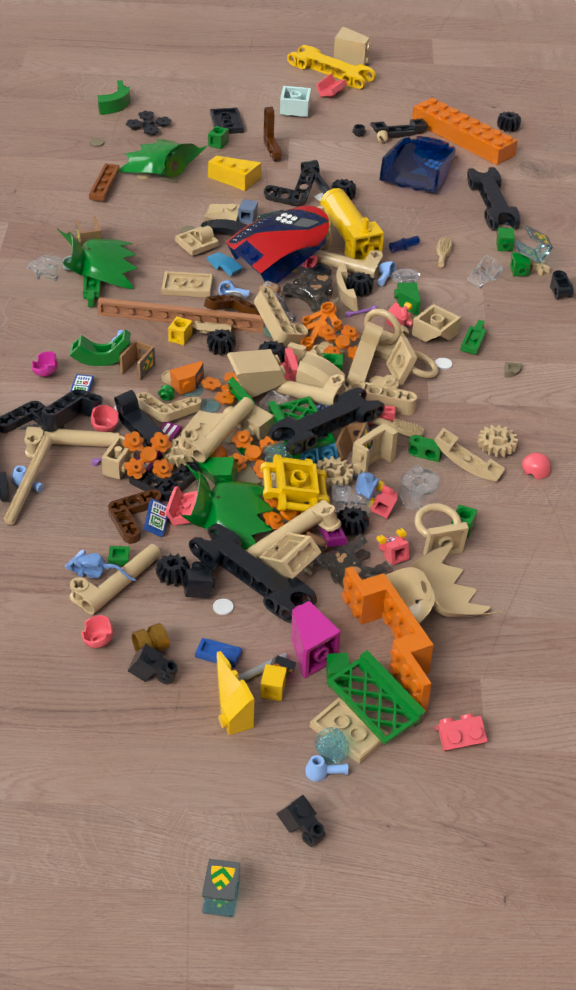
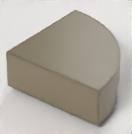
M505 362L504 377L518 375L521 372L522 363Z

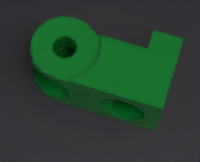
M413 435L409 438L408 452L410 455L435 462L440 461L443 452L433 439L424 438L420 435Z

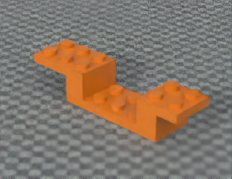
M353 566L345 568V577L343 578L344 589L342 592L343 602L348 604L353 617L357 618L361 625L382 618L384 623L390 627L395 639L392 643V650H390L389 671L392 676L396 677L399 684L427 712L432 683L426 674L430 673L434 644L384 573L361 580Z

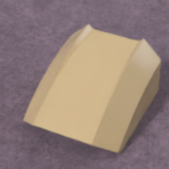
M308 351L299 363L296 382L323 388L331 376L342 374L345 377V374L330 361Z

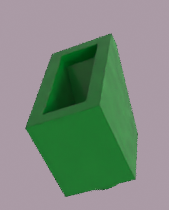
M417 282L397 283V289H394V299H397V303L401 308L404 307L406 302L412 304V309L407 311L419 315L421 301Z
M208 457L205 462H198L201 472L214 485L221 481H236L238 466L234 457Z

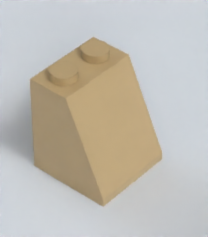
M342 27L335 37L334 58L354 66L357 64H368L370 59L368 51L371 46L369 37Z
M271 349L230 352L227 354L239 384L251 398L286 383L284 375H287L283 365L279 366L281 364L277 354L273 355Z

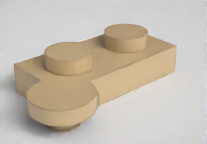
M196 320L192 323V328H197V330H200V333L210 334V331L215 332V329L221 330L222 328L231 332L230 324L201 323V321Z

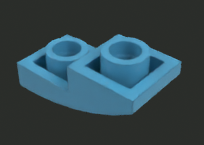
M217 252L207 257V260L217 270L222 268L230 277L241 272L243 268L234 259L223 253Z
M335 440V443L301 453L300 460L312 459L315 464H317L318 460L323 461L324 457L330 459L333 456L337 460V440Z

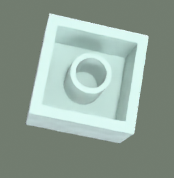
M283 86L280 98V114L308 117L311 88Z

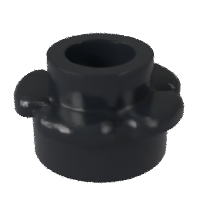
M356 124L352 132L355 136L361 137L366 133L365 126Z

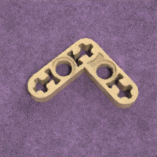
M141 392L136 394L140 409L160 422H169L198 412L202 406V400L199 397H188L166 405L149 393Z

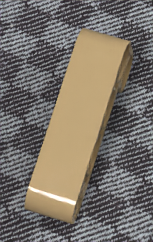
M262 287L254 299V304L273 340H278V343H283L284 346H288L290 342L301 345L300 342L308 334V329L302 324L290 323L273 290L269 287Z
M367 321L345 383L350 384L356 380L365 382L384 328L383 326Z
M357 380L352 381L348 386V390L357 387L363 388L367 392L365 400H379L385 406H394L395 413L412 415L416 411L417 395L413 392Z

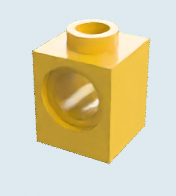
M176 317L168 327L169 342L185 345L192 335V320Z
M265 664L260 686V698L282 701L287 667Z

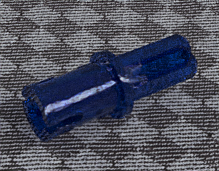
M418 236L407 239L401 238L399 241L390 242L389 249L392 253L398 250H407L408 247L420 244V238Z

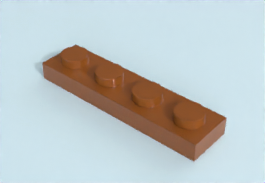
M104 164L89 193V199L95 201L105 200L120 171L119 165Z

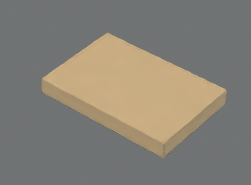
M165 271L161 295L211 296L213 274Z
M340 698L336 699L310 721V728L359 764L383 744ZM380 727L381 732L388 736L389 733Z

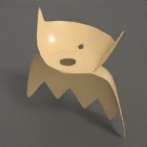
M452 544L437 548L412 563V567L402 568L386 575L419 624L423 622L432 608L445 617H475L499 613H485L491 609L490 606L468 603L477 589L454 584L463 569L442 563L451 550Z

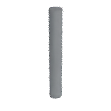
M282 653L279 655L281 657L288 659L286 653ZM272 659L238 675L239 681L244 680L246 682L262 674L265 664L270 665Z

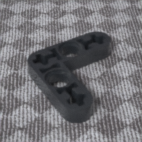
M307 166L302 169L295 190L274 185L266 186L264 188L265 198L269 201L291 206H304L315 180L314 168ZM302 184L308 185L306 189L300 188ZM285 193H286V194L289 195V196H288L287 198H285V199H284V198H281V195H282V194H285Z
M36 400L30 401L0 416V433L11 432L32 420L41 426L42 410L46 406Z
M187 463L195 472H199V467L196 463ZM182 465L167 480L146 471L140 479H135L133 476L129 477V482L143 491L157 490L161 492L163 501H169L174 487L179 486L183 492L196 478L187 465ZM176 480H182V481H184V482H182V483H175L174 481H176ZM149 483H156L157 485H155V486H149L148 484H149Z

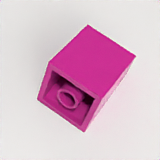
M310 601L298 605L292 610L291 625L292 644L301 674L305 679L326 667V654L339 653L341 631Z

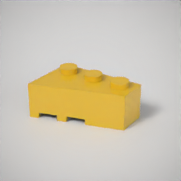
M215 156L208 161V178L246 191L261 179V162Z

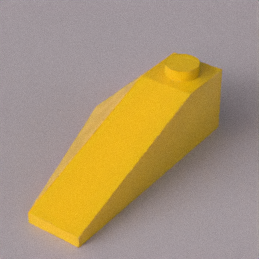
M219 651L217 652L220 715L218 718L221 727L225 728L229 735H233L254 728V697L245 681H239L238 672L236 670L232 671L230 662Z

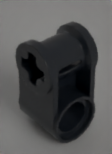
M561 270L554 271L550 288L555 299L566 296L572 298L574 288L567 274Z

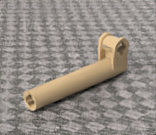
M312 247L303 248L305 253L318 256L317 263L337 269L341 263H344L348 272H365V274H370L373 279H376L379 274V266L383 258V253L378 250L369 252L366 259L362 261Z
M335 374L330 377L323 388L285 380L286 383L269 390L299 399L310 396L313 402L330 406L335 404L338 397L348 391V388L344 384L345 377L342 374Z
M244 397L205 437L195 429H183L181 432L182 439L178 442L179 449L193 457L196 461L200 463L205 462L252 411L254 402L250 398Z
M27 427L24 438L25 444H27L25 455L28 458H33L44 435L51 436L52 444L109 447L120 433L58 429L53 432H47L42 430L41 427Z
M322 500L246 549V551L260 560L259 557L287 532L302 534L315 525L328 532L334 531L341 526V521L336 517L335 507Z
M150 544L125 564L122 569L135 579L161 556V552L156 545ZM119 570L98 587L88 582L85 578L77 577L70 582V589L72 590L70 600L88 614L93 615L133 580L128 579Z

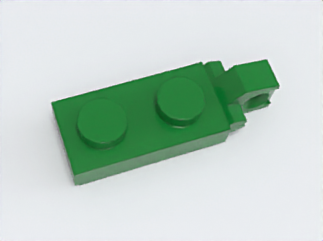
M84 276L83 297L88 300V307H95V299L100 297L101 280Z
M478 320L475 327H469L461 344L460 351L477 355L486 335V329H484L485 321Z

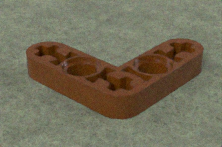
M265 107L264 144L273 161L281 160V149L274 137L273 107Z
M232 294L208 296L204 302V307L211 310L233 308L241 313L260 315L254 304Z
M154 489L147 490L109 503V516L126 543L134 544L140 540V528L132 515L147 511L149 502L152 499L162 503L160 491ZM134 502L140 503V504L137 505V506H132V505H131V503H134ZM121 520H128V521H129L128 523H124V524H123V523H120Z

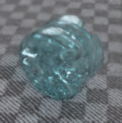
M286 443L269 444L263 447V452L266 454L264 457L265 462L273 463L275 454L290 458V454L286 451Z
M326 728L316 737L315 747L326 762L339 763L348 755L349 743L344 733L338 728Z

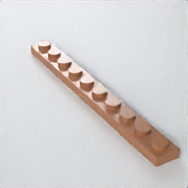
M99 298L97 301L98 315L166 323H172L176 317L192 320V323L196 320L201 321V323L230 324L231 330L263 333L265 325L261 315L107 298Z

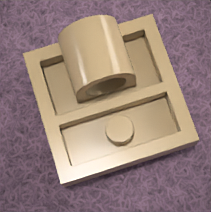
M210 226L198 227L175 236V242L192 256L219 246V241L214 238V233Z

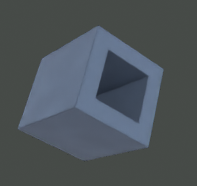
M243 199L238 208V222L252 224L258 215V202Z

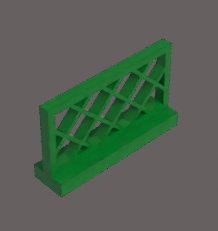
M310 396L277 405L276 401L268 402L269 413L274 416V424L289 416L299 420L307 416V414L318 411ZM307 403L309 404L307 408L300 406ZM291 409L290 413L282 410ZM296 411L303 412L302 415H297L294 413ZM332 433L325 435L328 438H318L314 448L335 443ZM283 440V442H284V444H285V446H286L287 443H288V441ZM300 454L291 455V457L297 459L300 458Z
M368 650L363 652L358 660L327 679L326 682L384 745L413 725L416 727L420 724L426 712ZM358 667L364 673V677L352 676V670ZM339 679L347 680L348 688L339 687L336 681ZM351 682L363 683V690L351 689ZM367 684L376 685L378 692L366 691ZM351 694L363 696L362 703L353 702ZM366 697L378 698V706L366 704ZM381 699L390 700L393 703V708L382 707ZM365 710L377 711V719L368 718ZM381 712L393 714L392 721L380 720ZM396 714L404 715L409 721L406 723L396 722ZM380 725L392 727V733L385 736L380 730Z

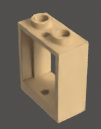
M287 532L259 558L262 563L279 575L294 578L321 553V550L311 536Z

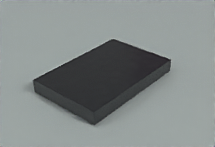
M237 107L210 109L213 127L229 129V134L244 133Z

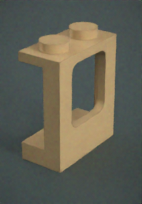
M383 423L353 442L352 469H354V473L359 476L362 472H368V466L381 458L389 463L394 461L398 431ZM373 440L372 451L370 453V450L366 448L364 445Z

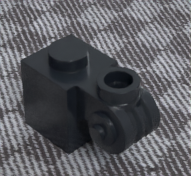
M200 561L193 562L192 569L186 568L183 582L185 597L210 598L211 591L215 589V579H212V568Z
M145 644L134 655L128 672L144 682L153 674H156L161 683L168 685L173 683L178 668L174 661L163 658L164 654Z
M304 795L294 799L276 813L289 833L296 829L303 832L301 834L302 840L310 847L315 846L317 842H320L326 836L323 825L315 818L316 811Z

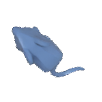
M362 472L359 476L353 474V477L357 478L355 490L358 491L357 494L363 495L367 499L375 498L379 479L374 474Z
M85 550L79 551L65 565L66 569L78 573V577H83L87 574L89 578H99L105 569L115 568L128 579L136 581L120 566L106 564L103 557L98 553L86 555Z

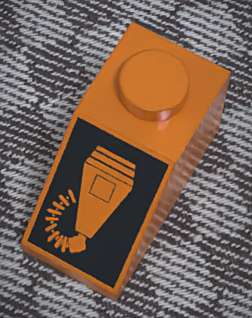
M203 361L170 370L171 385L179 395L195 391L204 378Z

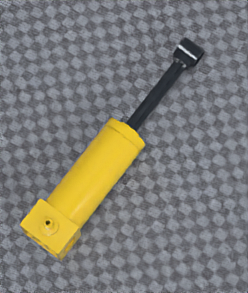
M317 160L301 162V171L307 166L313 167L315 170L314 182L323 193L320 205L325 207L328 219L345 241L344 254L347 257L364 261L369 252L373 250L382 252L384 232L376 221L369 222L367 217H363L344 190L329 188L319 174L320 168Z

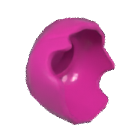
M52 351L38 354V360L36 362L32 361L33 373L40 377L50 376L58 368L57 356Z

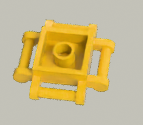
M275 454L273 463L264 462L261 464L265 488L263 490V497L265 499L278 498L279 511L287 509L305 512L322 500L330 504V497L327 495L326 488L327 473L325 470L317 469L312 459L300 460ZM271 472H274L276 475L277 488H272Z

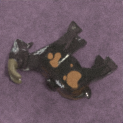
M299 266L296 269V275H303L308 278H295L293 284L286 283L283 287V292L286 293L285 297L301 299L309 304L313 313L320 311L321 305L325 302H332L336 306L337 311L339 310L337 305L340 301L339 297L334 301H330L327 298L333 293L332 278L328 274L314 272L311 269Z
M360 533L353 542L331 551L320 553L302 571L306 575L311 576L312 572L308 568H312V566L323 567L330 572L333 582L338 583L344 589L343 578L345 577V568L353 566L361 580L382 573L387 575L393 572V568L386 561L376 565L375 568L362 566L360 561L370 558L371 553L360 549L367 543V540ZM318 546L321 552L325 550V546Z

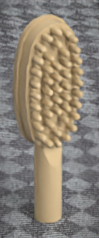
M447 236L441 237L436 249L439 256L438 267L440 268L444 266L445 258L452 251L451 238H447Z
M378 417L370 422L377 425L386 423L398 431V433L410 437L413 435L423 437L424 434L423 427H418V424L415 426V423L412 424V422L409 424V421L403 422L404 420H402L401 422V420L395 419L391 422Z

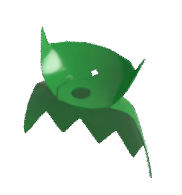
M156 139L157 143L141 144V150L126 153L130 161L123 165L119 172L154 173L172 178L181 175L188 164L207 146L199 148L192 143L179 144L170 140ZM173 161H176L178 164L176 170L171 168Z
M57 228L72 246L70 262H62L65 266L79 275L88 276L128 289L134 288L123 273L138 269V267L124 260V258L136 254L122 247L133 243L118 239H89L82 246L71 232L64 233Z
M187 465L198 480L199 487L191 515H181L183 518L207 530L215 523L226 527L240 538L241 548L245 550L256 543L252 535L272 530L257 516L258 514L274 510V508L270 507L269 504L259 497V495H263L264 486L242 481H221L211 490L206 478L200 472H195Z

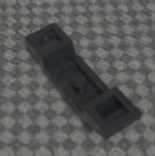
M410 119L409 125L387 126L384 121L370 123L376 133L384 130L388 133V137L393 138L415 135L428 128L424 119Z
M214 219L203 222L200 227L210 226L213 233L216 231L235 235L248 225L234 220ZM254 230L253 232H251V233L248 234L247 236H249V235H251V234H253V233H255V232H259V231H258V230Z

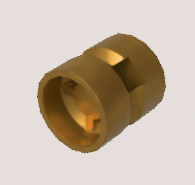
M161 623L148 627L147 631L141 629L131 633L136 653L145 644L159 652L170 647L167 632Z

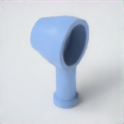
M388 261L380 264L379 272L382 276L377 280L379 286H384L388 277H394L396 273L395 262Z
M231 280L221 282L218 288L221 295L229 294L226 291H238L248 298L250 290L236 288Z
M17 466L14 468L12 474V484L14 486H20L27 471L26 467ZM34 481L31 488L37 492H42L44 484Z
M315 755L306 764L305 774L312 781H322L328 774L348 775V763L327 765L323 757Z

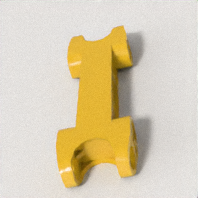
M302 45L298 48V52H291L287 55V60L292 66L299 69L310 68L327 75L333 74V77L340 80L346 79V86L361 89L365 86V81L371 82L376 78V73L372 68L362 64L354 66L321 54L319 49L312 46Z

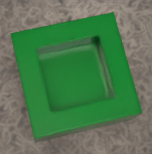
M110 546L108 564L118 566L127 564L129 562L130 546Z

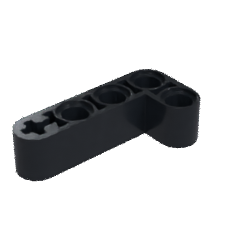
M81 389L72 390L42 410L41 429L53 432L80 414L91 417L93 409L103 405V397Z
M133 390L114 397L121 423L129 432H138L140 437L144 439L142 444L145 447H152L150 439L154 437L156 432H161L165 435L162 429L140 409L138 399Z

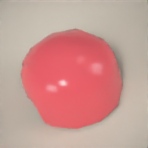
M99 405L92 411L91 425L98 432H112L118 425L119 413L111 406Z
M533 452L524 457L522 468L526 475L533 474L535 479L546 478L550 475L551 463L546 455Z
M97 615L85 621L84 632L81 631V635L86 646L101 648L105 647L112 640L114 629L108 617Z

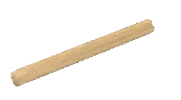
M44 435L4 517L7 525L15 523L53 442L51 436Z

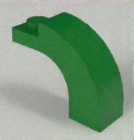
M117 80V91L115 93L98 95L99 115L112 114L125 109L130 103V86L126 87V85H123V80Z
M125 329L113 341L106 344L94 343L81 335L71 344L69 356L90 366L115 364L120 361V355L130 345L131 333Z

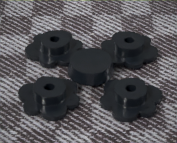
M143 111L139 112L138 116L145 121L130 119L127 121L126 126H129L131 129H137L143 124L144 133L154 135L159 133L155 123L164 127L170 125L171 119L168 117H158L154 122L150 120L154 118V112Z

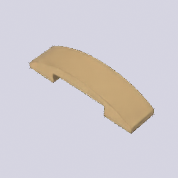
M341 263L336 274L338 294L344 305L356 312L358 311L357 297L354 289L347 290L345 286L348 274L345 264Z
M445 428L440 431L434 441L450 460L478 477L491 481L499 479L505 470L503 466L492 459L485 462L456 443L458 440L457 436Z

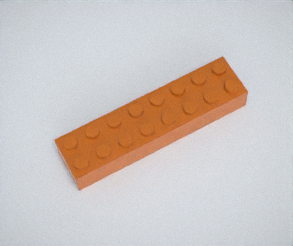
M429 98L413 106L412 119H424L428 125L427 130L495 165H499L516 156L518 140L490 127L488 124L480 122L478 119L470 117L468 114L458 111L456 108L448 106L446 103L438 101L436 98Z

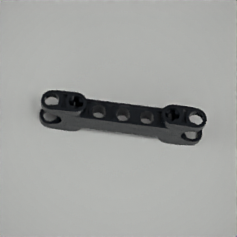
M489 167L488 172L482 173L474 168L468 169L467 181L471 190L478 189L485 203L484 217L488 227L491 230H498L499 225L506 224L513 229H519V211L517 207H508L499 189L501 187V176L495 167Z
M357 387L342 393L335 404L299 420L289 416L278 421L270 428L268 437L273 441H288L286 451L291 455L301 454L314 448L318 438L355 421L360 423L374 421L381 416L385 405L379 400H365L367 397L366 390Z
M215 523L208 528V535L211 540L194 537L189 541L190 551L202 563L210 568L215 567L217 564L263 596V603L266 609L288 623H292L291 615L292 610L295 609L294 604L302 605L308 601L313 605L317 603L316 594L309 586L297 577L288 578L287 580L241 548L240 538L220 524Z

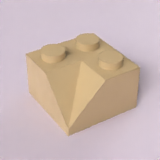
M433 304L414 318L412 335L425 342L438 336L450 341L459 334L461 317Z

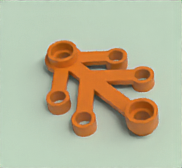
M332 302L323 303L320 311L302 318V323L308 331L313 330L309 337L303 338L300 342L301 345L306 346V351L313 349L318 332L320 331L319 327L327 324L328 317L332 321L333 329L339 331L343 328L342 321L335 315L337 308Z

